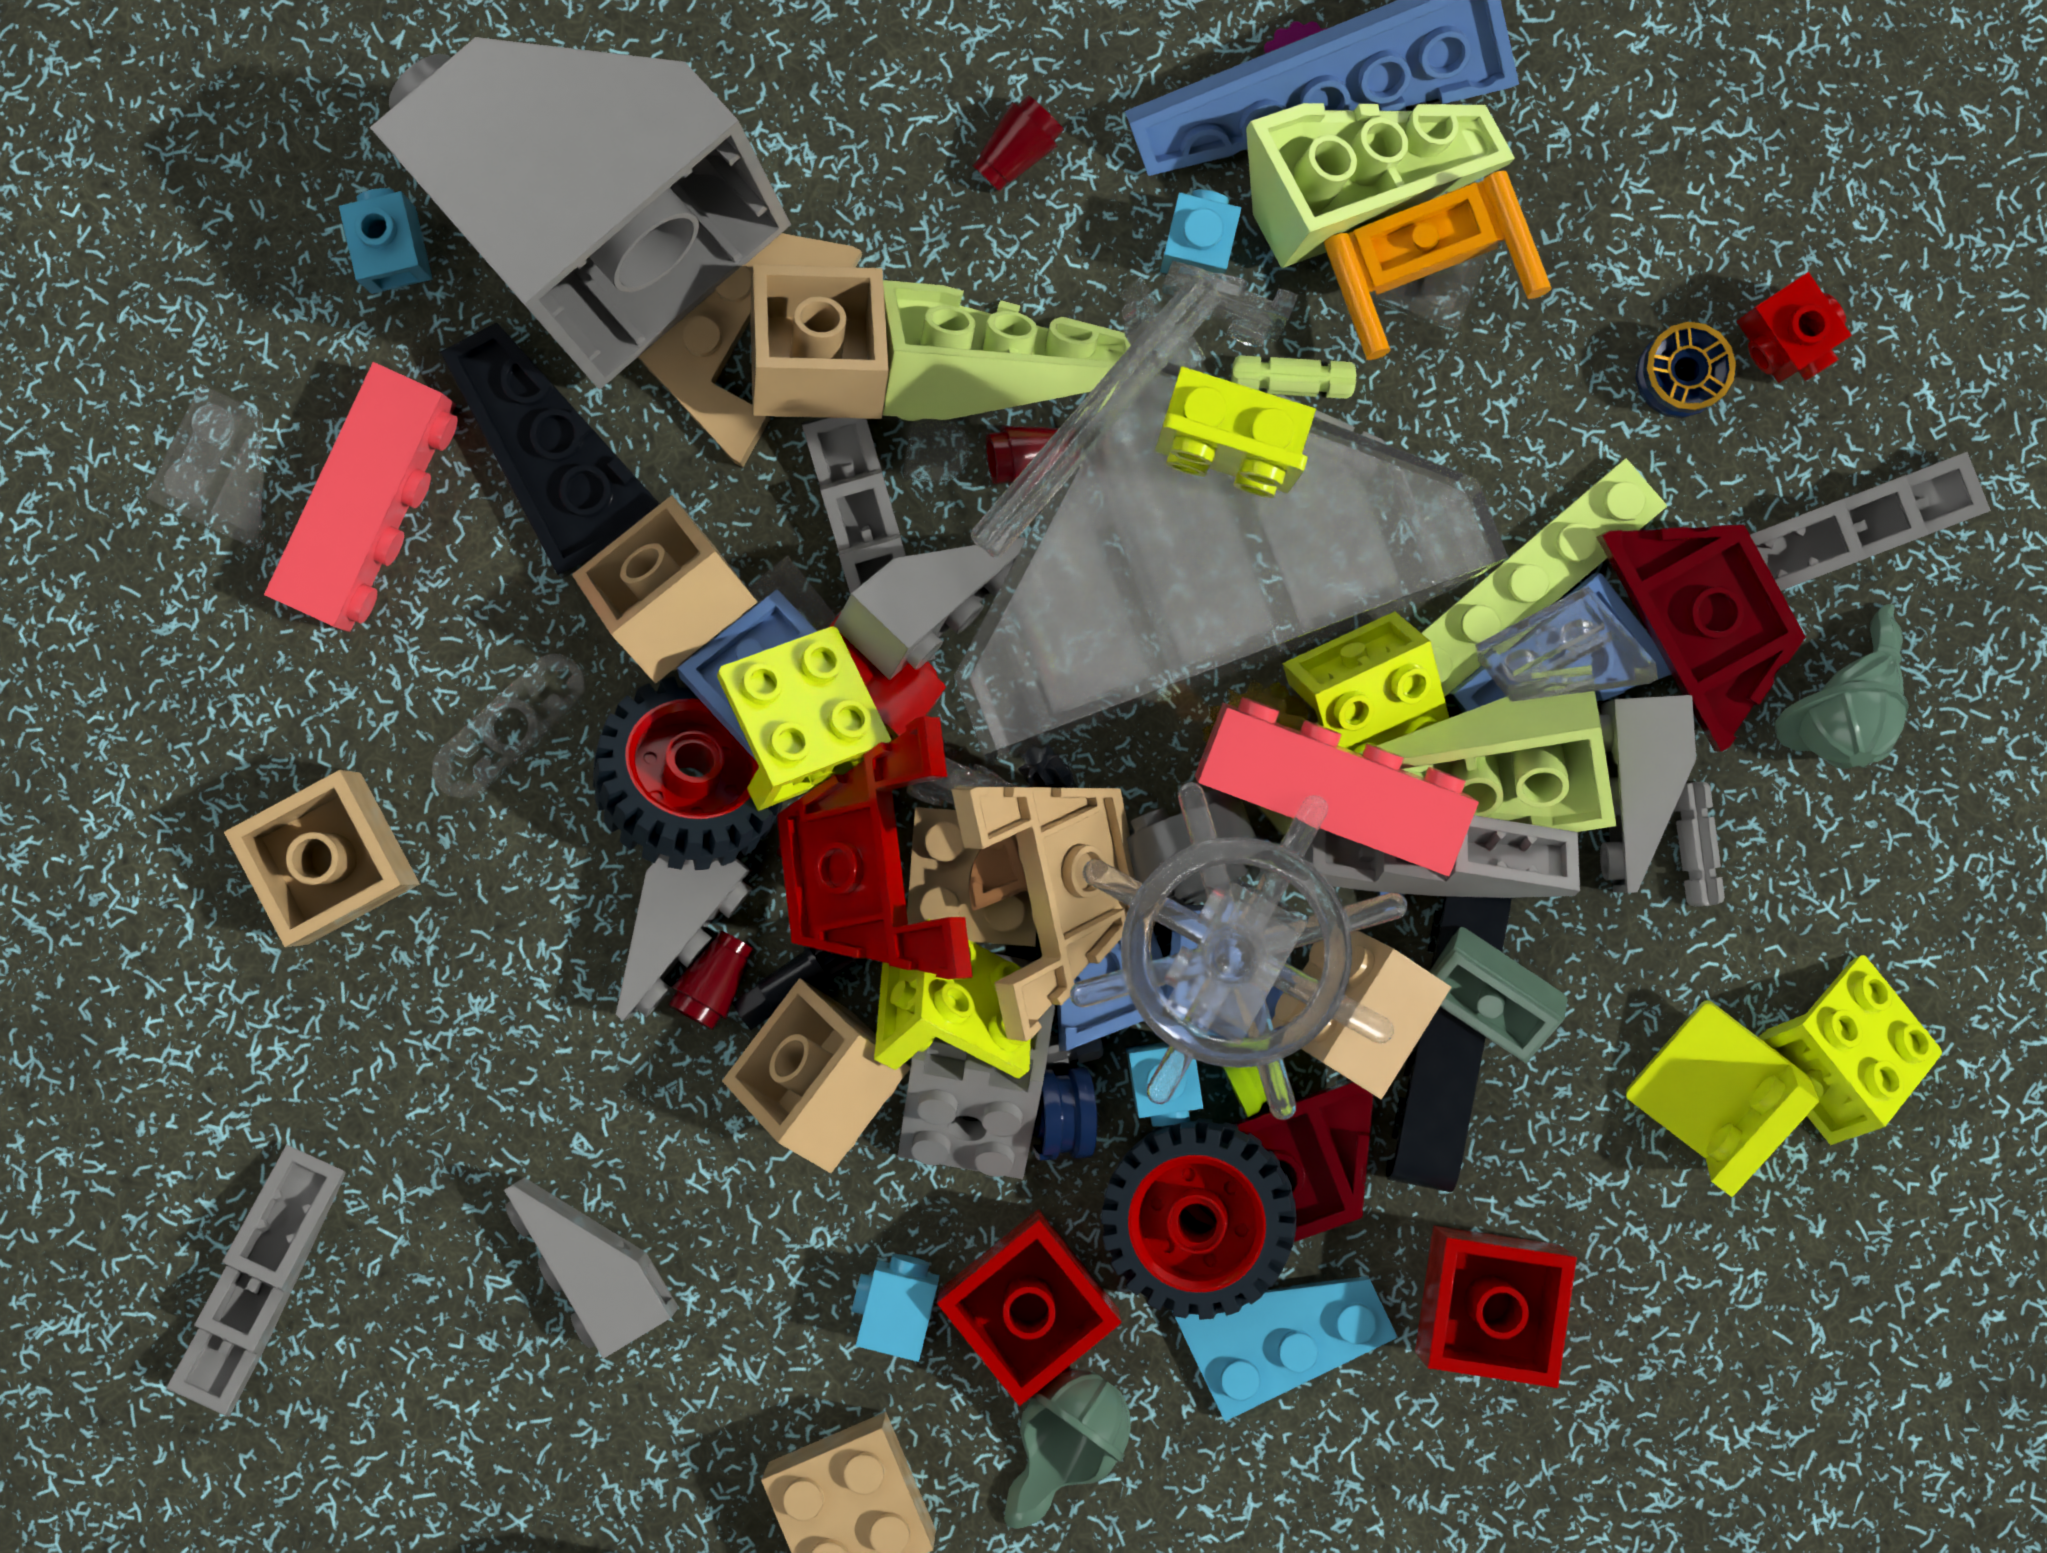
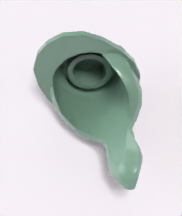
M1887 604L1881 607L1870 622L1873 653L1862 656L1837 671L1826 683L1822 691L1809 695L1785 708L1776 719V737L1783 746L1795 751H1812L1830 765L1840 769L1852 767L1865 768L1867 765L1879 762L1889 756L1903 730L1909 708L1908 701L1904 696L1903 677L1900 668L1903 634L1900 626L1894 619L1895 605Z
M1071 1370L1059 1374L1035 1393L1024 1409L1021 1417L1020 1434L1028 1457V1463L1025 1470L1009 1487L1004 1521L1008 1527L1020 1529L1037 1523L1045 1516L1051 1506L1055 1492L1061 1487L1091 1484L1105 1479L1118 1461L1121 1462L1125 1455L1123 1453L1131 1430L1130 1412L1121 1391L1095 1372Z

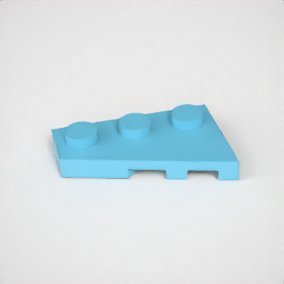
M1367 1276L1266 1290L1263 1296L1252 1305L1247 1303L1242 1306L1239 1312L1226 1316L1225 1312L1218 1313L1214 1319L1199 1320V1315L1189 1314L1186 1319L1174 1316L1224 1421L1236 1417L1398 1338Z

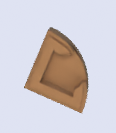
M1015 835L985 849H980L977 853L969 876V896L973 911L1028 890Z

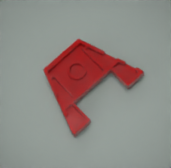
M922 716L915 718L905 725L907 731L890 743L881 742L863 754L864 761L843 775L834 774L778 813L777 821L791 942L849 957L889 963V966L905 970L924 971L948 980L972 978L965 917H946L908 925L892 791L896 788L947 777L940 718Z

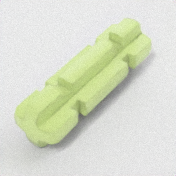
M1240 355L1233 362L1231 382L1256 390L1266 388V393L1317 397L1319 392H1326L1327 398L1347 399L1355 391L1356 367L1352 362L1330 361L1328 366H1321V360L1270 357V361L1261 362L1260 356Z

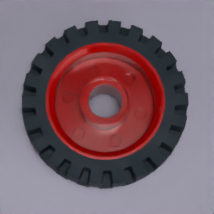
M675 676L661 679L657 691L653 689L650 683L637 688L634 700L627 695L618 703L615 715L610 713L604 724L594 760L593 787H595V802L598 811L604 810V823L611 833L620 829V842L630 851L637 844L643 846L642 858L655 863L659 855L662 854L669 857L668 868L682 870L685 860H693L695 870L709 869L715 858L718 859L721 866L735 861L739 851L746 856L756 848L760 838L763 840L766 838L783 804L781 802L757 811L747 789L759 768L757 761L686 684L684 687H678ZM693 768L700 771L703 776H688L679 769Z
M1198 1118L1196 1121L1182 1122L1163 1128L1159 1127L1148 1133L1124 1155L1117 1165L1109 1181L1102 1207L1103 1241L1106 1251L1109 1250L1111 1253V1264L1117 1275L1123 1274L1127 1279L1126 1287L1136 1296L1141 1293L1147 1297L1148 1305L1159 1311L1162 1306L1173 1310L1172 1316L1185 1319L1189 1314L1199 1315V1320L1214 1319L1216 1314L1223 1312L1228 1316L1239 1312L1245 1304L1250 1303L1252 1305L1260 1299L1269 1287H1272L1279 1278L1288 1261L1296 1232L1295 1198L1293 1197L1292 1186L1287 1173H1284L1280 1167V1161L1271 1150L1268 1152L1262 1146L1261 1140L1251 1133L1247 1135L1239 1131L1238 1126L1227 1122L1224 1124L1212 1122L1213 1119ZM1190 1204H1203L1213 1211L1217 1225L1206 1232L1195 1231L1184 1222L1182 1210Z

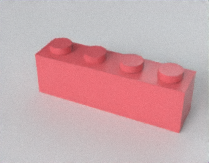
M372 362L264 593L265 596L347 632H351L355 622L362 624L368 618L377 599V589L373 588L372 585L382 564L386 566L391 565L402 547L404 532L399 530V527L409 506L417 508L429 489L431 475L425 471L435 449L440 451L446 449L456 431L458 418L452 414L456 407L452 400L437 390Z
M1242 697L1238 708L1224 702L1222 703L1195 773L1198 783L1448 877L1450 876L1479 804L1469 794L1462 792L1466 783L1465 780L1432 767H1428L1425 777L1402 770L1400 767L1404 757L1366 743L1363 754L1338 746L1342 734L1304 720L1300 731L1276 722L1279 710Z

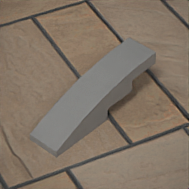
M816 418L802 422V427L851 594L891 560L905 557L906 553L867 419ZM935 654L929 660L936 659Z
M1968 452L1763 529L1750 536L1780 591L1991 510Z
M1474 815L1451 874L1448 877L1306 824L1305 883L1374 892L1446 897L1522 898L1575 896L1580 891L1578 832Z
M286 1144L222 1261L227 1266L194 1324L199 1329L166 1389L230 1417L275 1329L345 1177V1171Z

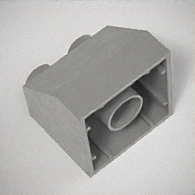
M475 37L452 57L446 54H434L419 60L409 67L392 88L389 97L390 110L370 127L599 390L712 294L717 286L742 265L748 263L791 225L738 119L689 65L683 61Z

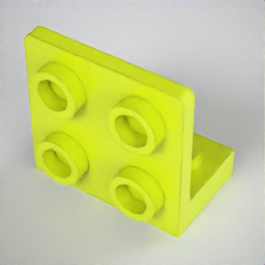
M1181 366L1155 452L1168 455L1166 465L1180 472L1205 477L1208 469H1212L1236 477L1233 485L1244 492L1261 497L1274 498L1276 490L1289 493L1304 472L1308 457L1302 453L1316 408Z
M1396 611L1282 663L1288 684L1316 711L1319 725L1342 734L1338 746L1354 752L1364 751L1366 743L1377 746L1449 719L1431 641Z
M828 627L721 666L717 673L720 685L759 765L757 772L747 787L757 811L809 792L834 774H845L864 761L863 754L881 742L890 743L892 741L836 627Z
M968 940L972 978L948 980L936 977V974L919 970H905L882 962L874 1060L897 1070L918 1051H925L933 1043L935 1037L1016 1078H1021L1030 1070L1031 1039L1028 1041L1007 1039L994 983L1021 969V967Z
M1864 955L1853 959L1843 969L1806 1014L1769 1028L1758 1036V1038L1810 1076L1820 1102L1807 1117L1830 1145L1886 1127L1942 1055L1939 1045Z
M1709 1000L1703 1001L1626 1088V1097L1629 1101L1706 1159L1711 1182L1731 1197L1740 1190L1820 1102L1810 1076Z

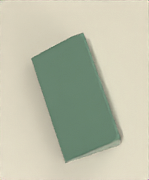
M1460 927L1452 936L1429 971L1452 987L1440 1007L1524 1063H1527L1565 1019L1568 999L1561 991L1464 927Z

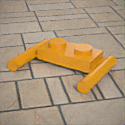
M1507 171L1494 172L1485 177L1483 181L1472 183L1357 228L1350 233L1333 235L1324 241L1326 252L1367 360L1378 359L1391 351L1370 292L1375 291L1376 295L1488 253L1498 249V243L1505 241L1527 299L1538 298L1552 289Z

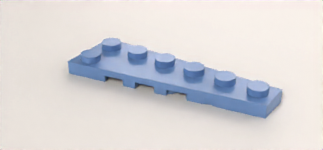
M1396 0L1126 110L1125 114L1148 176L1233 156L1239 151L1247 150L1246 127L1250 121L1303 103H1324L1325 110H1355L1358 104H1378L1379 111H1406L1407 106L1439 99L1442 104L1508 89L1519 85L1501 0Z

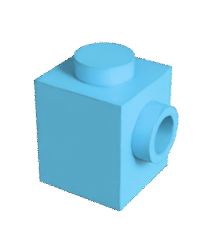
M388 188L371 189L357 195V202L339 206L355 279L371 294L432 280L416 207L401 191L395 192Z
M1194 190L1192 195L1179 192L1160 272L1221 287L1228 267L1242 207L1230 205L1228 197L1210 190Z
M1189 1039L1126 1048L1135 1111L1139 1118L1151 1117L1152 1126H1169L1190 1121V1110L1203 1109L1194 1044Z
M892 1254L890 1263L877 1261L873 1276L860 1275L851 1312L863 1315L856 1342L857 1347L919 1362L940 1276L928 1273V1262L908 1255Z

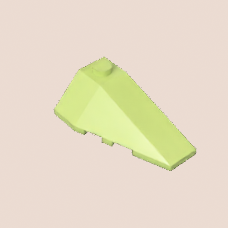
M1303 103L1252 120L1246 127L1253 216L1281 268L1326 253L1324 241L1333 235L1350 233L1357 228L1462 188L1509 165L1515 159L1486 105L1418 104L1413 111H1379L1378 104H1358L1355 110H1325L1324 103Z
M883 280L889 368L883 416H897L908 421L922 419L949 420L1143 382L1146 369L1135 335L1066 317L1055 318L1050 323L1048 329L1037 326L1032 319L1020 314V305L1000 300L997 312L991 314L960 306L964 293L963 290L944 285Z
M1592 678L1525 689L1377 745L1379 748L1404 757L1400 767L1402 770L1425 777L1428 767H1432L1465 780L1466 783L1462 792L1469 794L1479 802L1474 814L1476 816L1574 832L1617 826L1602 728Z

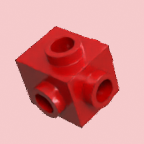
M1809 272L1754 307L1736 321L1750 341L1748 343V350L1751 358L1760 370L1766 374H1772L1778 384L1796 372H1799L1804 381L1809 380L1839 360L1832 349L1852 336L1845 326L1846 315L1839 302L1832 295L1823 293Z

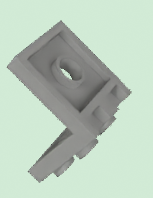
M998 955L1007 961L1017 964L1021 968L1034 962L1032 960ZM1052 1004L1038 1020L1042 1028L1031 1038L1030 1070L1021 1078H1016L935 1037L933 1043L925 1051H918L913 1055L898 1157L917 1160L927 1165H946L979 1171L994 1177L1007 1176L1023 1179L1044 1081L1055 1005ZM959 1116H970L977 1118L979 1121H969Z

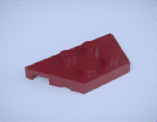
M1721 525L1698 528L1679 527L1634 531L1615 530L1604 532L1597 536V540L1682 694L1692 695L1693 714L1713 750L1722 752L1728 749L1737 738L1734 734L1754 705H1759L1773 686L1775 674L1783 664L1789 663L1806 638L1745 525Z
M1351 1080L1231 1123L1238 1126L1239 1131L1247 1135L1251 1133L1261 1140L1262 1146L1268 1152L1271 1150L1280 1161V1167L1283 1172L1287 1173L1292 1186L1296 1207L1294 1242L1358 1220L1363 1216L1373 1094ZM1190 1204L1184 1208L1199 1223H1204L1211 1229L1217 1225L1213 1211L1203 1204Z

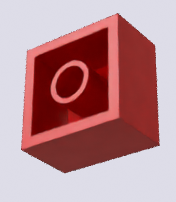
M1039 1209L941 1287L937 1298V1305L1019 1407L1122 1323L1119 1308Z
M1433 1225L1415 1353L1429 1369L1558 1388L1577 1257L1559 1244Z

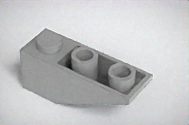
M1025 537L894 558L851 593L834 627L889 680L908 664L917 670L941 647L943 641L939 637L949 628L956 634L961 633L983 610L984 606L980 602L991 593L998 600L1016 584L1024 573L1017 565L1031 543Z
M1692 695L1614 699L1601 703V715L1599 717L1617 826L1609 827L1610 842H1603L1601 844L1600 865L1603 878L1605 880H1612L1613 892H1638L1695 764L1696 745Z
M660 854L657 861L648 868L645 874L616 1010V1016L622 1021L632 1018L637 1011L647 1017L670 991L671 987L663 980L674 966L680 961L683 965L689 967L709 944L712 937L704 932V930L717 914L721 912L729 918L751 893L753 888L745 880L754 870L740 858L736 857L734 862L721 866L718 859L715 858L710 868L705 870H695L693 860H685L683 868L680 870L668 868L669 857Z
M525 1177L504 1190L510 1200L505 1204L510 1221L523 1237L531 1235L543 1256L538 1259V1265L544 1279L555 1292L558 1293L563 1290L575 1310V1313L571 1314V1321L577 1335L588 1348L596 1346L603 1359L669 1320L679 1308L645 1251Z

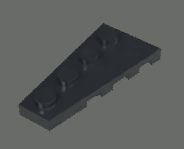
M497 322L440 352L559 577L563 579L576 572L660 505L654 496Z

